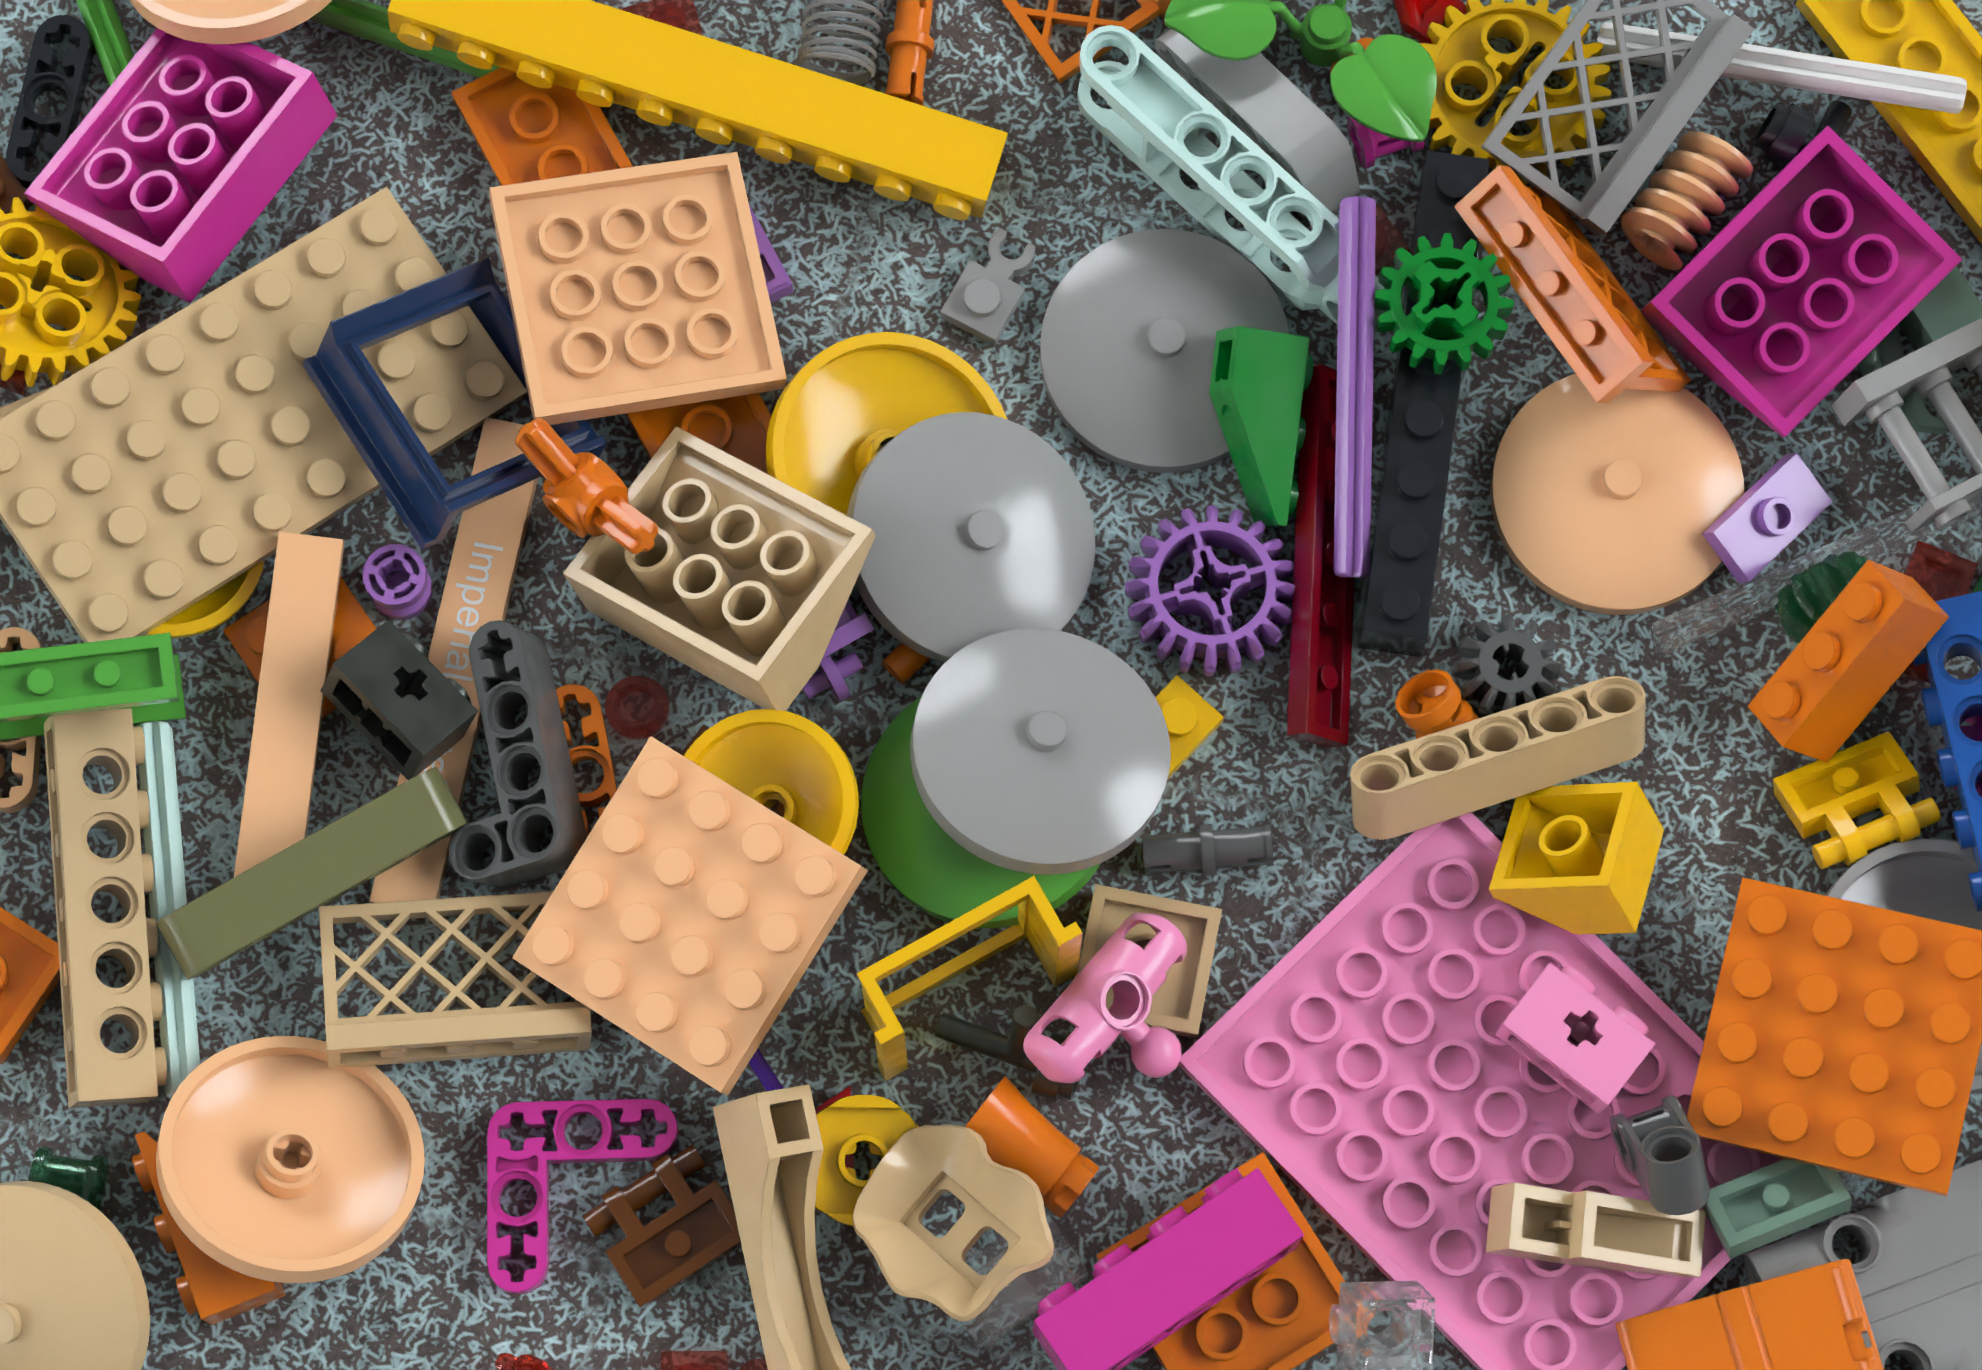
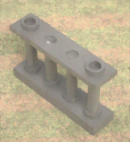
M1982 318L1855 380L1831 405L1844 427L1865 416L1869 418L1871 423L1879 422L1928 501L1905 522L1911 533L1933 522L1939 530L1956 523L1972 511L1969 503L1982 497V433L1950 384L1954 379L1951 373L1964 366L1970 374L1977 372L1982 380ZM1917 391L1920 398H1929L1975 470L1976 476L1953 488L1949 486L1900 407L1904 404L1903 397Z

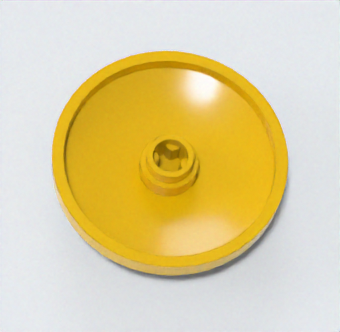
M877 332L853 336L837 342L812 358L794 375L784 388L771 415L767 431V474L847 515L850 498L864 468L884 445L905 429L928 418L948 413L976 412L1007 419L998 398L984 378L964 359L946 347L931 340L904 333Z

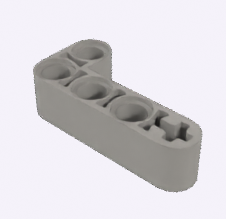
M1172 29L1154 41L1156 51L1164 62L1332 213L1340 208L1342 199L1353 197L1360 193L1353 153L1344 134L1322 110L1261 53L1247 60H1224L1202 51L1186 37ZM1298 212L1304 219L1300 223L1308 230H1311L1310 220L1307 216Z

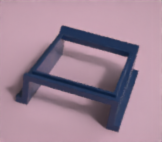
M489 257L331 321L316 355L305 359L302 365L421 550L442 542L458 513L543 475L523 453L449 486L362 350L469 306L527 390L511 305L494 280ZM527 392L524 396V399L531 408L529 395ZM587 420L550 425L574 454L590 452L599 458L607 444L603 435L598 437Z

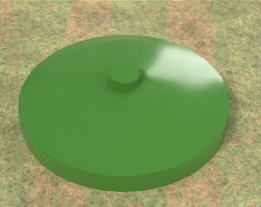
M921 697L917 698L884 731L872 752L864 775L861 793L863 828L869 848L881 871L907 901L921 911L948 923L1032 876H1035L1054 910L1063 905L1090 880L1100 864L1080 871L1053 875L1013 871L994 865L970 853L944 832L933 819L917 790L910 761L911 731ZM1018 905L977 928H1003L1019 925Z

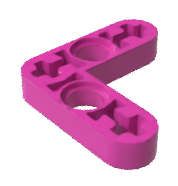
M652 1099L539 1101L506 1104L494 1113L489 1122L487 1132V1265L489 1275L499 1288L509 1294H528L539 1288L547 1277L549 1269V1164L657 1160L666 1153L669 1154L678 1140L679 1128L677 1119L668 1106ZM612 1112H623L620 1118L621 1126H638L643 1122V1114L654 1113L658 1124L667 1125V1133L657 1135L655 1146L648 1148L643 1146L640 1136L620 1135L623 1149L610 1150L614 1130L609 1114ZM546 1114H557L553 1127L554 1138L558 1147L557 1151H545L548 1142L545 1137L525 1139L523 1150L519 1151L513 1150V1146L508 1139L500 1137L501 1129L512 1127L513 1117L523 1116L525 1124L530 1128H548L544 1116ZM582 1114L592 1115L599 1119L603 1130L599 1142L586 1150L573 1148L568 1144L565 1136L566 1127L570 1120ZM519 1180L533 1185L536 1189L537 1201L531 1212L525 1216L514 1217L509 1216L502 1210L500 1198L502 1191L507 1185ZM501 1225L519 1230L538 1225L537 1237L523 1234L524 1252L527 1257L536 1259L537 1263L535 1269L525 1270L523 1281L513 1282L512 1274L500 1268L501 1260L512 1258L513 1237L509 1234L499 1238V1226Z

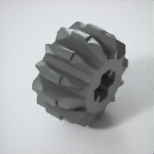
M1510 614L1503 615L1498 633L1489 622L1482 620L1478 622L1475 628L1477 639L1463 637L1457 649L1466 659L1454 662L1452 675L1459 679L1469 680L1460 688L1461 699L1471 700L1478 695L1483 698L1476 711L1479 718L1487 716L1493 705L1499 706L1500 711L1516 705L1519 706L1557 693V689L1548 680L1559 678L1563 671V666L1555 660L1546 659L1554 652L1556 643L1552 638L1544 639L1538 643L1532 640L1538 629V624L1535 621H1529L1521 633L1515 631L1513 616ZM1505 658L1511 659L1518 664L1510 680L1503 679L1497 674L1499 666L1503 664Z

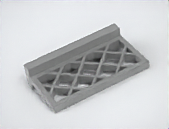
M1586 0L1480 148L1503 165L1510 166L1517 175L1578 219L1577 223L1597 237L1607 233L1754 30L1753 27L1735 14L1727 15L1708 0H1653L1654 3L1623 8L1620 7V0H1609L1610 10L1598 12L1595 11L1603 0ZM1689 6L1709 21L1695 41L1671 45L1665 9ZM1655 11L1661 47L1627 52L1622 16ZM1612 18L1617 54L1584 59L1580 36L1583 27L1588 21ZM1572 44L1574 60L1558 63ZM1687 51L1674 68L1672 53ZM1662 55L1666 78L1665 83L1658 92L1634 96L1629 60ZM1619 61L1624 97L1591 102L1585 67ZM1575 68L1581 104L1547 110L1544 81L1551 72ZM1535 95L1538 111L1521 114ZM1651 101L1638 119L1635 103ZM1625 105L1629 132L1621 143L1597 146L1592 110ZM1582 112L1588 148L1554 153L1549 117ZM1539 119L1544 155L1521 159L1501 144V141L1514 123ZM1614 152L1601 170L1599 154ZM1589 156L1593 182L1582 198L1577 200L1559 186L1555 161ZM1546 163L1548 178L1531 165Z

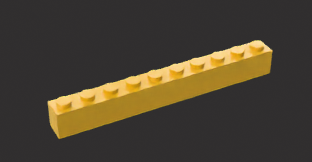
M391 0L387 10L390 32L397 34V38L402 43L415 49L430 51L433 49V46L452 51L457 53L456 56L459 60L475 68L488 70L493 65L517 72L516 76L520 80L535 87L551 88L553 84L576 91V95L581 100L595 106L610 107L612 103L636 110L635 113L638 117L655 125L670 126L672 122L696 129L695 133L699 137L715 144L729 145L732 140L754 147L757 155L775 163L788 164L792 159L814 166V171L818 175L831 181L846 183L852 178L874 185L873 189L875 192L891 200L908 201L912 197L934 204L933 209L937 213L951 219L967 220L969 215L982 218L1008 135L1007 132L592 0Z

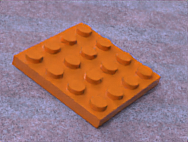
M1742 877L1687 1112V1120L1699 1135V1138L1947 1197L1982 1044V930Z

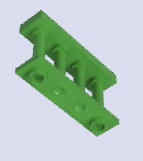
M170 633L0 653V741L34 736L41 737L44 736V722L48 717L92 711L132 708L133 725L154 721L166 722L186 719L179 655L173 654Z

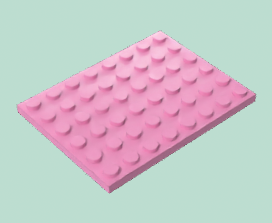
M1470 812L1414 831L1182 1055L1178 1066L1477 1370H1622L1627 1364L1615 1324L1632 1317L1689 1302L1731 1260L1707 1215H1705L1700 1277L1692 1278L1609 1270L1486 1253L1491 1189L1493 1186L1516 1182L1574 1193L1587 1190L1650 1201L1635 1175L1627 1170L1618 1153L1610 1127V1116L1622 1113L1625 1117H1629L1662 1106L1663 1098L1675 1095L1687 1117L1704 1041L1595 934L1576 935L1493 898L1489 887L1502 842ZM1549 963L1559 970L1564 966H1569L1581 973L1596 988L1592 994L1611 1010H1614L1616 1006H1621L1636 1015L1648 1027V1032L1645 1036L1656 1043L1600 1115L1495 1035L1501 1024ZM1580 1021L1575 1027H1570L1571 1032L1567 1040L1571 1044L1578 1046L1582 1041H1588L1586 1035L1590 1028L1585 1023ZM1700 1139L1709 1189L1785 1159Z

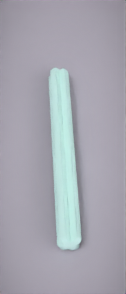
M162 721L138 725L143 728L145 739L144 763L138 766L140 790L147 791L149 800L148 828L144 829L145 853L151 854L153 861L154 884L152 892H149L151 918H155L156 922L187 904L173 730L168 722ZM157 927L158 952L156 957H154L156 982L160 984L163 1003L159 1027L161 1047L165 1050L167 1061V1080L164 1089L165 1094L171 1100L179 1085L200 1065L193 978L190 980L186 979Z

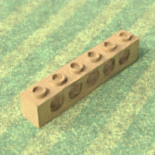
M132 708L51 716L44 722L68 1108L148 1103L158 1097L157 1086L166 1085L167 1061L164 1048L155 1047L153 1021H161L163 1003L159 982H150L149 957H156L158 952V930L155 918H146L144 893L152 892L154 870L151 854H142L140 829H146L149 825L148 794L146 790H137L136 765H143L145 759L143 728L141 726L133 727ZM87 765H100L106 768L113 778L112 792L99 794L90 790L83 779L84 767ZM102 828L114 835L118 844V851L115 857L101 858L90 850L87 843V834L90 829ZM107 892L119 900L122 907V916L119 922L107 923L96 917L91 906L94 893ZM111 956L118 959L124 965L126 981L123 987L111 988L104 985L98 979L96 962L99 957ZM104 1021H118L128 1029L131 1042L127 1052L114 1053L103 1045L100 1038V1029Z

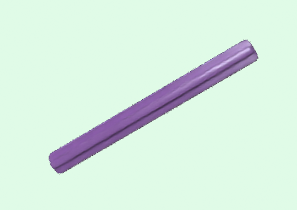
M1358 196L1342 199L1339 218L1333 570L1335 575L1339 577H1365L1370 572L1376 202L1373 198Z

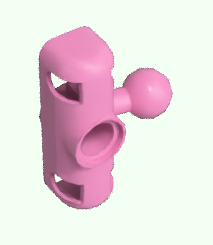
M1139 912L1131 914L1120 925L1083 970L1075 976L1070 985L1033 1026L1024 1039L1023 1048L1026 1056L1047 1079L1067 1084L1081 1080L1084 1077L1085 1072L1083 1069L1093 1058H1100L1119 1035L1131 1045V1060L1136 1069L1146 1076L1153 1078L1164 1077L1177 1068L1182 1055L1181 1044L1176 1035L1164 1027H1149L1144 1020L1150 1012L1152 996L1166 981L1167 976L1165 973L1174 963L1182 962L1185 958L1187 943L1181 931L1173 923L1160 915ZM1140 923L1149 925L1156 933L1144 949L1134 942L1124 939L1128 931ZM1112 986L1114 999L1113 1004L1108 1010L1106 1007V995ZM1060 1018L1067 1020L1076 1027L1061 1045L1053 1039L1042 1035L1044 1029L1052 1021Z

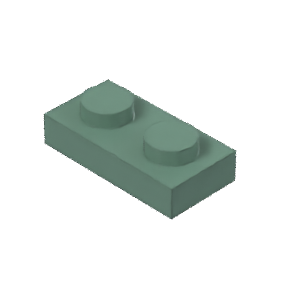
M1783 1159L1709 1189L1710 1196L1708 1202L1702 1207L1706 1211L1712 1227L1731 1259L1851 1210L1852 1197L1836 1170Z

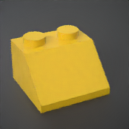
M1638 782L1556 785L1516 797L1489 891L1493 898L1576 935L1636 933L1664 828Z

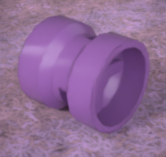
M388 544L378 548L368 557L363 567L362 580L372 603L382 615L393 620H408L418 616L427 608L432 598L433 584L422 558L414 549L402 544ZM398 571L397 573H394L390 577H388V575L392 572Z

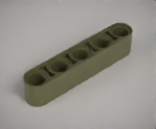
M434 767L157 921L156 925L186 979L190 980L319 909V906L330 903L467 825L468 821L438 768Z

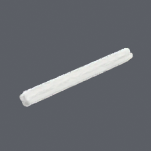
M1611 22L1602 23L1599 29L1597 42H1602L1604 46L1600 56L1617 54L1613 23ZM1623 24L1627 52L1661 47L1658 30ZM1669 32L1671 45L1692 42L1698 37ZM1745 43L1720 76L1954 114L1960 113L1963 109L1967 91V81L1961 77ZM1687 51L1672 53L1674 68ZM1662 55L1629 60L1632 63L1664 68Z

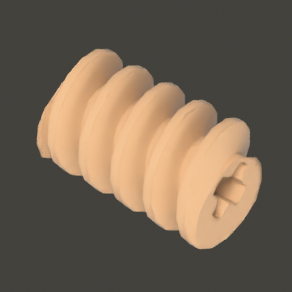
M1689 131L1681 136L1677 144V150L1666 156L1663 163L1664 169L1656 171L1652 175L1649 182L1650 188L1640 191L1635 200L1636 207L1626 210L1621 219L1623 232L1630 243L1643 256L1664 269L1674 271L1682 269L1683 262L1673 251L1674 249L1685 254H1692L1697 249V243L1688 230L1699 235H1707L1711 230V224L1702 211L1713 216H1721L1723 214L1725 204L1716 193L1729 198L1737 195L1739 185L1731 175L1745 179L1749 178L1753 171L1750 161L1731 144L1714 135L1699 131Z

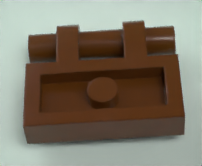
M693 1144L670 1158L668 1153L651 1163L652 1171L622 1190L616 1185L601 1195L604 1202L582 1215L595 1237L617 1223L623 1230L627 1238L605 1251L641 1310L741 1246L734 1207L717 1180L693 1194L685 1181L706 1167L705 1162ZM668 1191L676 1206L643 1226L635 1212Z

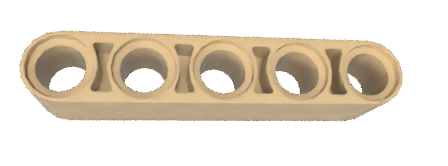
M1621 676L1606 677L1368 754L1358 759L1352 765L1350 772L1352 821L1354 827L1361 835L1368 838L1390 839L1631 760L1642 752L1645 745V691L1638 682L1630 678Z

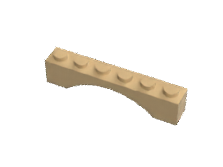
M810 1084L755 1093L714 1106L713 1111L767 1369L852 1370L844 1356L831 1323L822 1290L816 1253L815 1202L823 1144Z

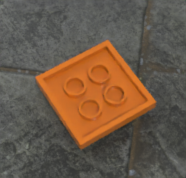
M1264 1152L1237 1167L1243 1177L1256 1168L1261 1171L1303 1232L1304 1237L1296 1250L1154 1346L1152 1350L1165 1370H1293L1369 1322L1366 1313ZM1207 1187L1096 1255V1260H1101L1124 1244L1128 1245L1132 1253L1149 1242V1239L1146 1237L1151 1232L1149 1227L1166 1214L1182 1206L1189 1215L1204 1205L1201 1198L1206 1195L1204 1190Z

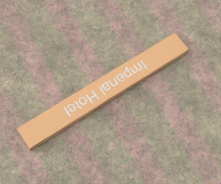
M486 418L471 476L523 454L515 443V439L519 434L518 431L523 424ZM538 478L462 512L427 659L446 679L449 678L458 682L468 693L471 704L478 710L465 736L421 772L423 773L437 767L460 809L482 720L469 657V646L473 635L481 626L490 621L501 620L505 622ZM401 773L397 786L408 781ZM455 832L376 876L369 902L381 903L439 899L449 860V846Z

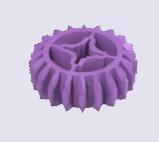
M1214 505L1207 507L1205 522L1197 523L1195 513L1191 509L1182 510V529L1180 530L1168 519L1160 521L1158 531L1163 541L1148 535L1141 539L1140 548L1147 557L1138 556L1130 559L1129 571L1138 578L1127 581L1125 584V595L1132 599L1140 600L1128 608L1129 620L1135 622L1148 621L1139 631L1140 641L1142 643H1149L1161 636L1163 640L1158 646L1156 657L1160 661H1165L1175 649L1182 652L1179 662V670L1182 672L1190 670L1193 657L1203 658V672L1208 677L1215 675L1217 658H1224L1227 669L1230 673L1234 674L1241 669L1240 651L1243 650L1249 660L1259 663L1264 657V650L1259 640L1267 645L1278 646L1282 639V633L1276 625H1289L1292 621V610L1282 603L1293 601V593L1295 592V585L1283 581L1293 574V562L1290 560L1273 561L1282 551L1283 543L1281 540L1276 538L1261 544L1259 541L1264 534L1265 524L1262 521H1257L1251 525L1248 531L1241 529L1243 512L1239 509L1233 510L1230 514L1229 523L1218 522L1219 511ZM1211 546L1235 552L1244 558L1252 568L1248 569L1246 564L1229 566L1221 563L1216 559ZM1188 550L1192 574L1184 581L1174 584L1173 591L1160 594L1158 581L1162 572L1175 557ZM1203 569L1207 580L1211 581L1213 587L1222 588L1219 611L1216 602L1211 600L1210 595L1207 592H1200ZM1262 587L1263 604L1258 613L1246 625L1234 631L1231 623L1233 615L1231 605L1235 601L1247 597L1249 590ZM1175 612L1177 617L1189 614L1199 616L1206 621L1211 635L1196 633L1183 627L1169 613Z

